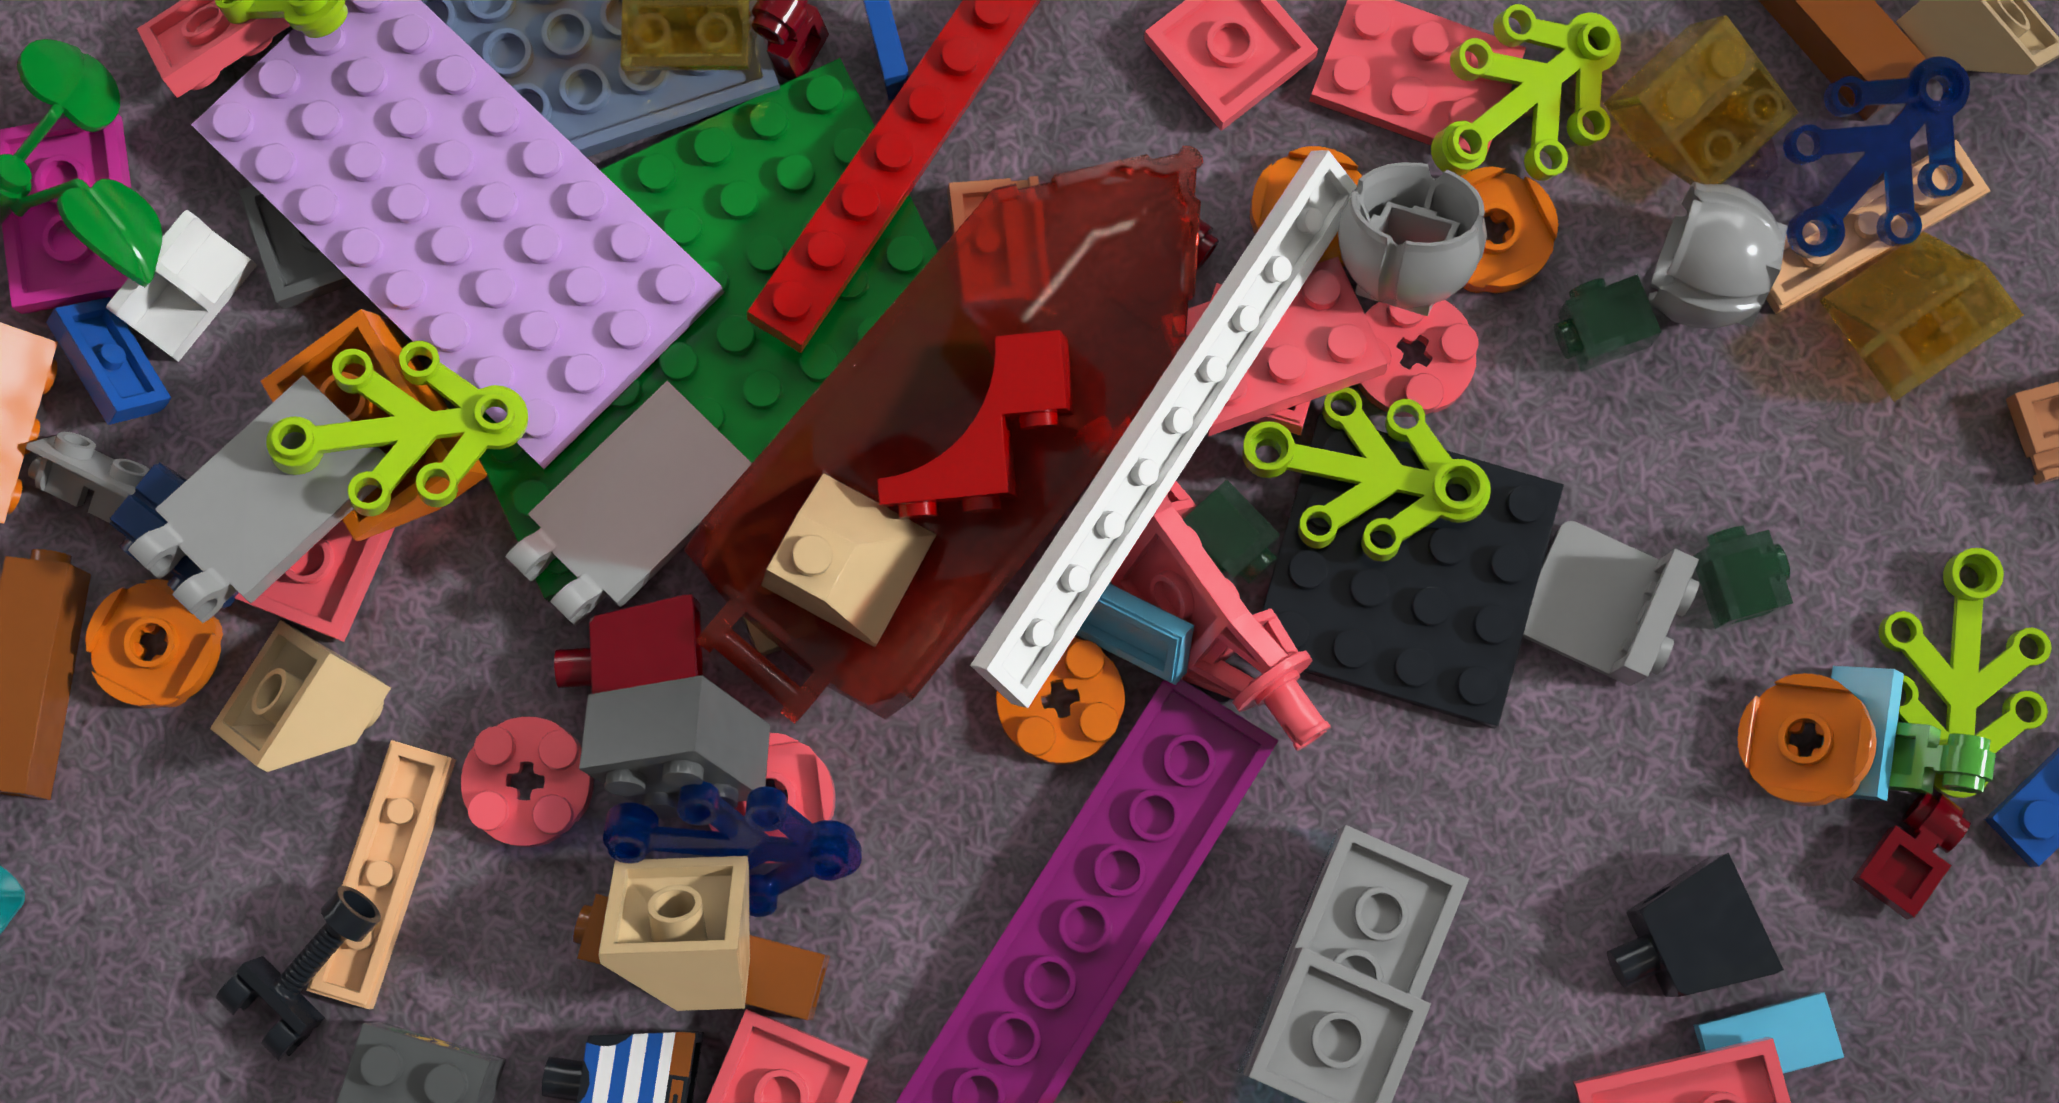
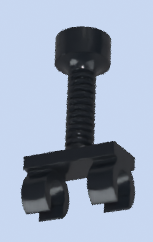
M340 886L321 908V914L326 921L325 925L282 974L264 956L244 962L236 971L237 973L224 984L216 995V999L232 1015L239 1008L245 1011L261 996L283 1018L267 1033L261 1042L278 1061L285 1053L290 1056L310 1036L312 1030L318 1027L325 1019L300 992L346 939L361 942L381 920L380 912L374 903L354 888Z

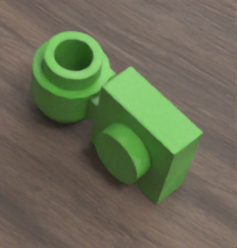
M1898 722L1889 790L1932 794L1935 772L1943 775V788L1965 793H1984L1985 782L1993 780L1996 754L1989 751L1991 740L1975 735L1953 733L1949 734L1947 745H1939L1940 729L1927 724Z

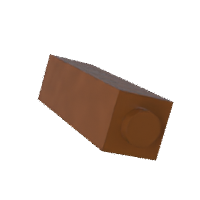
M1758 0L1864 121L1868 120L1910 87L1931 65L1874 0Z
M32 549L30 559L5 556L0 579V795L51 800L91 578L90 573L72 565V556L66 553L45 549Z
M596 894L592 906L585 904L582 907L573 935V942L581 944L577 959L602 965L599 959V948L609 896ZM750 934V964L745 1004L804 1020H813L830 956Z

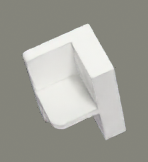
M185 210L162 237L161 250L153 280L144 288L128 278L109 301L106 308L179 362L256 268L257 264L212 231L189 210Z

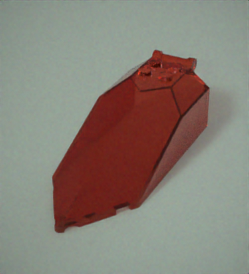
M1183 146L1177 154L1154 159L1145 154L1055 174L1051 182L1018 189L1015 183L994 188L699 524L684 551L727 603L695 641L709 653L713 649L717 650L779 702L783 706L780 713L794 724L804 715L826 687L885 720L911 702L1096 476L1189 336L1186 335L1188 300L1195 296L1201 201L1195 196L1197 169L1203 164L1201 153L1192 146ZM1060 330L1067 337L1074 415L1058 416V427L1041 430H1021L1019 420L1011 421L1017 497L1001 499V510L963 513L962 503L937 505L938 516L909 519L936 534V537L876 647L761 586L767 567L798 512L823 473L879 503L877 479L903 474L927 464L950 448L973 422L990 387L995 362V336ZM890 509L899 514L898 509ZM741 616L745 617L811 673L801 686L731 629Z

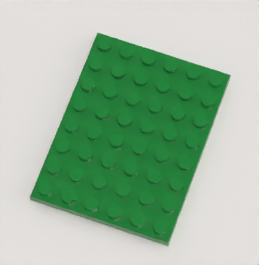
M841 58L780 85L779 90L750 99L600 170L722 286L724 293L545 469L517 443L504 449H487L479 459L488 474L487 476L518 542L541 528L528 513L666 381L725 436L759 472L707 525L989 390L994 371V361L967 307L961 308L960 294L910 195L903 202L801 353L747 320V311L875 128ZM484 412L482 417L487 422L496 423L486 412ZM556 557L535 579L544 599L549 602L563 587L577 579V577Z

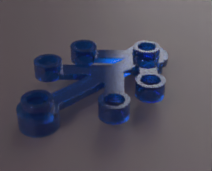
M1931 57L1916 64L1911 69L1907 78L1863 81L1855 76H1846L1832 82L1827 87L1824 94L1825 106L1830 113L1838 117L1853 115L1868 105H1906L1888 125L1822 130L1816 125L1806 124L1791 130L1786 135L1783 142L1784 153L1791 162L1798 165L1817 161L1825 155L1865 152L1819 206L1804 209L1795 214L1790 220L1787 228V240L1795 253L1810 259L1834 253L1841 246L1845 237L1843 218L1883 172L1886 212L1879 217L1876 229L1879 238L1889 246L1909 244L1918 238L1922 229V222L1920 216L1914 210L1910 140L1924 124L1929 163L1924 165L1918 174L1917 182L1920 191L1929 198H1943L1956 193L1963 182V172L1956 163L1953 116L1965 106L1969 98L1970 80L1968 74L1959 63L1947 57ZM1930 79L1937 80L1942 86L1943 94L1939 101L1931 99L1927 94L1926 86ZM1841 86L1851 88L1855 94V102L1851 108L1843 106L1838 99V91ZM1801 133L1809 135L1814 142V150L1810 156L1803 155L1797 148V139ZM1937 167L1943 169L1948 175V184L1944 190L1938 189L1932 181V174ZM1896 215L1904 218L1907 223V232L1902 238L1895 236L1891 230V221ZM1807 222L1814 223L1820 231L1819 240L1815 245L1808 244L1803 238L1802 231Z
M703 781L702 784H690L681 787L677 807L678 816L684 822L691 825L711 824L720 832L659 827V818L654 811L638 803H621L612 807L606 815L603 832V843L608 849L609 855L619 862L628 864L644 860L651 851L716 857L748 856L749 870L766 861L785 862L765 875H749V915L754 917H765L774 913L777 909L778 895L812 877L826 881L846 877L854 873L862 861L861 844L856 839V834L850 826L834 820L811 823L787 803V797L782 791L773 787H759L748 794L745 816L720 797L719 790L711 783ZM779 829L788 838L769 836L764 831Z

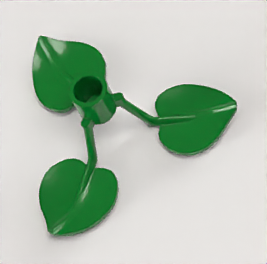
M51 39L35 40L29 43L20 53L17 60V70L26 89L37 99L52 105V107L14 155H0V224L12 212L22 217L30 208L58 198L59 214L69 230L105 262L145 288L154 278L163 235L158 215L151 205L136 191L111 179L98 180L90 188L83 180L76 178L27 196L32 187V174L24 161L58 121L62 113L81 129L96 132L111 124L120 109V93L116 81L106 67L89 54L82 53L78 47L65 42Z

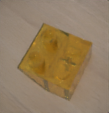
M622 0L620 63L622 71L749 70L757 33L751 27L755 18L751 11L757 0Z
M1727 15L1687 26L1603 103L1630 140L1647 157L1690 185L1693 182L1722 184L1799 113Z
M1924 231L1820 300L1821 304L1894 402L2024 316L1985 263Z

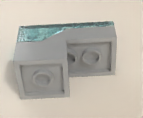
M1344 825L1337 829L1236 1072L1306 1103H1392L1431 1006V1003L1422 1000L1421 997L1469 878L1350 826Z

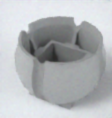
M1402 162L1387 164L1363 175L1358 180L1357 188L1355 191H1352L1351 197L1342 211L1338 229L1341 258L1351 277L1357 283L1355 294L1428 316L1435 303L1446 300L1465 286L1483 256L1487 239L1484 204L1478 191L1467 180L1449 170L1444 171L1439 178H1433L1429 171V164Z
M1693 182L1681 203L1686 209L1687 214L1685 216L1675 215L1662 247L1650 287L1658 289V292L1649 293L1647 305L1656 308L1671 321L1691 328L1715 329L1731 326L1736 323L1751 328L1781 271L1787 225L1776 222L1774 216L1764 204L1745 190L1727 184H1701Z

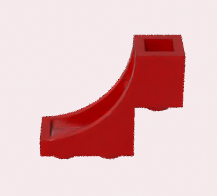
M1060 330L995 336V362L990 387L973 422L950 448L927 464L903 474L877 479L879 505L890 509H898L899 519H917L938 516L937 505L962 503L963 513H981L1001 510V499L1017 497L1011 421L1019 420L1021 430H1041L1058 427V416L1074 415L1067 337Z

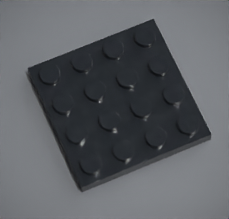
M1320 413L1309 447L1362 457L1345 431L1331 427L1325 421L1323 414ZM1377 430L1401 465L1426 470L1409 442L1397 441L1388 433ZM1446 450L1452 459L1469 460L1477 464L1486 473L1491 487L1487 506L1479 516L1467 522L1455 523L1438 518L1402 541L1397 554L1387 561H1375L1369 558L1362 549L1361 540L1366 526L1378 518L1392 519L1422 497L1396 492L1338 528L1335 539L1331 544L1323 548H1312L1301 540L1298 533V526L1303 512L1314 505H1326L1358 484L1301 473L1262 611L1272 609L1298 652L1305 650L1308 652L1313 661L1303 672L1495 729L1499 727L1564 484ZM1450 484L1445 488L1448 497L1454 501H1464L1468 498L1467 490L1460 484ZM1312 518L1306 523L1308 530L1316 536L1325 535L1330 531L1329 524L1322 518ZM1375 531L1370 535V540L1375 547L1386 549L1393 545L1391 535L1385 531Z

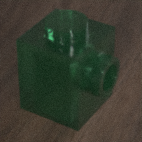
M1638 274L1609 285L1606 284L1604 278H1598L1575 287L1568 293L1571 299L1565 301L1558 314L1560 322L1554 324V332L1561 352L1566 359L1575 357L1581 372L1649 348L1661 334V329Z
M1227 479L1183 519L1186 525L1197 533L1202 547L1223 576L1233 584L1241 576L1248 584H1251L1277 559L1270 549L1275 546L1280 534Z
M1742 525L1716 532L1706 537L1709 546L1693 556L1699 559L1695 569L1715 629L1776 613L1793 604L1786 582L1790 579L1789 562L1783 548L1779 544L1773 543L1769 530L1747 535L1745 526Z

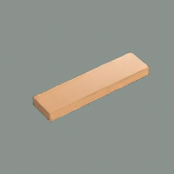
M1956 139L1787 234L1781 271L1766 298L1767 302L1775 314L1781 312L1981 199L1990 192V189Z
M393 740L390 741L342 886L358 890L369 898L379 910L381 920L361 942L346 939L311 979L306 991L365 1009H374L456 759Z

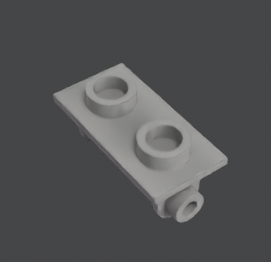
M59 432L55 436L27 443L26 449L39 455L32 461L28 469V476L35 480L36 488L76 507L84 505L88 490L91 489L95 492L88 513L110 523V517L128 495H133L136 492L135 487L150 470L146 466L132 460L108 457L95 450L96 444L91 439L72 432Z

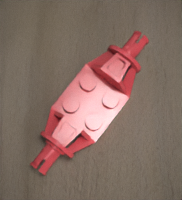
M1108 417L1097 419L1086 426L1074 440L1078 447L1082 448L1098 472L1120 440L1119 435L1111 426L1112 423ZM1175 481L1113 576L1111 583L1194 625L1187 673L1181 678L1182 680L1233 699V704L1239 712L1246 711L1256 705L1261 706L1265 704L1293 742L1296 751H1299L1327 732L1326 730L1331 728L1330 724L1323 719L1297 683V680L1301 677L1300 674L1313 660L1306 650L1298 652L1272 609L1253 615L1249 612L1241 601L1236 587L1223 576L1202 547L1197 533L1184 522L1197 505L1178 482ZM1237 653L1260 671L1262 675L1253 678L1226 663L1225 660Z

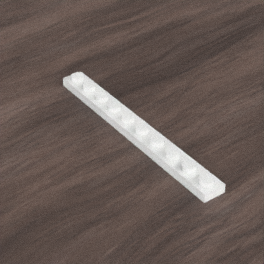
M1329 150L1311 151L971 663L970 666L1011 704L1025 708L1030 706L1337 234L1342 211L1357 185Z

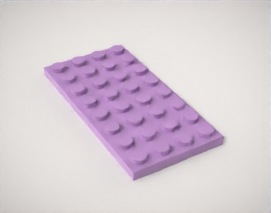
M345 0L348 14L343 24L337 30L324 37L310 38L304 35L302 31L293 29L191 125L412 341H426L432 344L438 351L440 363L478 389L499 385L508 387L518 393L527 406L528 426L522 438L516 443L545 469L724 293L722 286L421 0ZM491 407L485 411L496 423L503 421L507 416L506 411L499 407Z

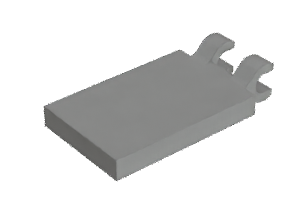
M304 375L155 509L168 523L143 534L128 549L158 579L167 575L181 558L187 555L203 572L185 580L172 595L202 623L213 617L237 591L250 604L255 601L354 509L348 496L350 481L359 473L373 471L386 455L379 447L324 453L318 466L308 473L291 475L279 470L272 462L266 446L268 432L276 422L293 416L305 418L315 426L351 422ZM298 432L289 433L283 438L281 445L287 449H296L303 445L306 437ZM368 485L363 487L358 492L357 498L363 501L377 486Z
M666 381L528 513L541 528L518 542L505 557L530 581L538 577L557 557L577 579L563 587L550 602L576 626L607 595L622 607L736 497L759 472L725 436Z

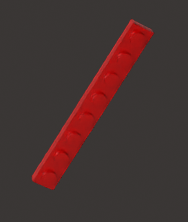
M962 0L747 311V320L797 352L801 353L1041 0Z

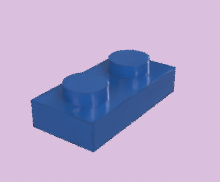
M111 297L54 308L46 323L107 425L155 414L165 409L171 400V396L126 322L106 308Z
M2059 747L1984 819L2030 867H2039L2059 848Z

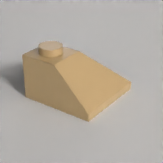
M1920 0L1896 21L1904 30L1907 38L1936 69L2028 75L2059 58V37L2027 0Z
M823 473L798 512L767 567L761 586L876 647L936 534L909 519H899L898 513L879 505L878 502Z
M280 620L210 729L255 766L269 772L356 744L364 730L371 727L379 718L383 709L384 699L391 687Z
M748 856L615 860L599 948L600 964L676 1011L745 1009L750 964Z

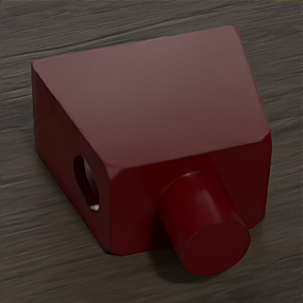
M692 594L680 595L596 615L590 618L589 623L590 647L559 649L555 651L554 657L555 679L558 688L592 686V694L700 675L704 676L700 603Z

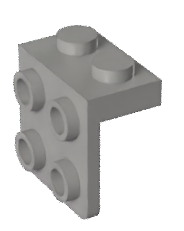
M1567 521L1558 528L1542 564L1523 638L1628 686H1632L1647 678L1650 672L1658 675L1665 666L1674 645V640L1666 636L1674 616L1677 614L1683 617L1686 614L1698 591L1699 581L1691 577L1699 559L1678 549H1673L1662 558L1657 559L1578 522Z

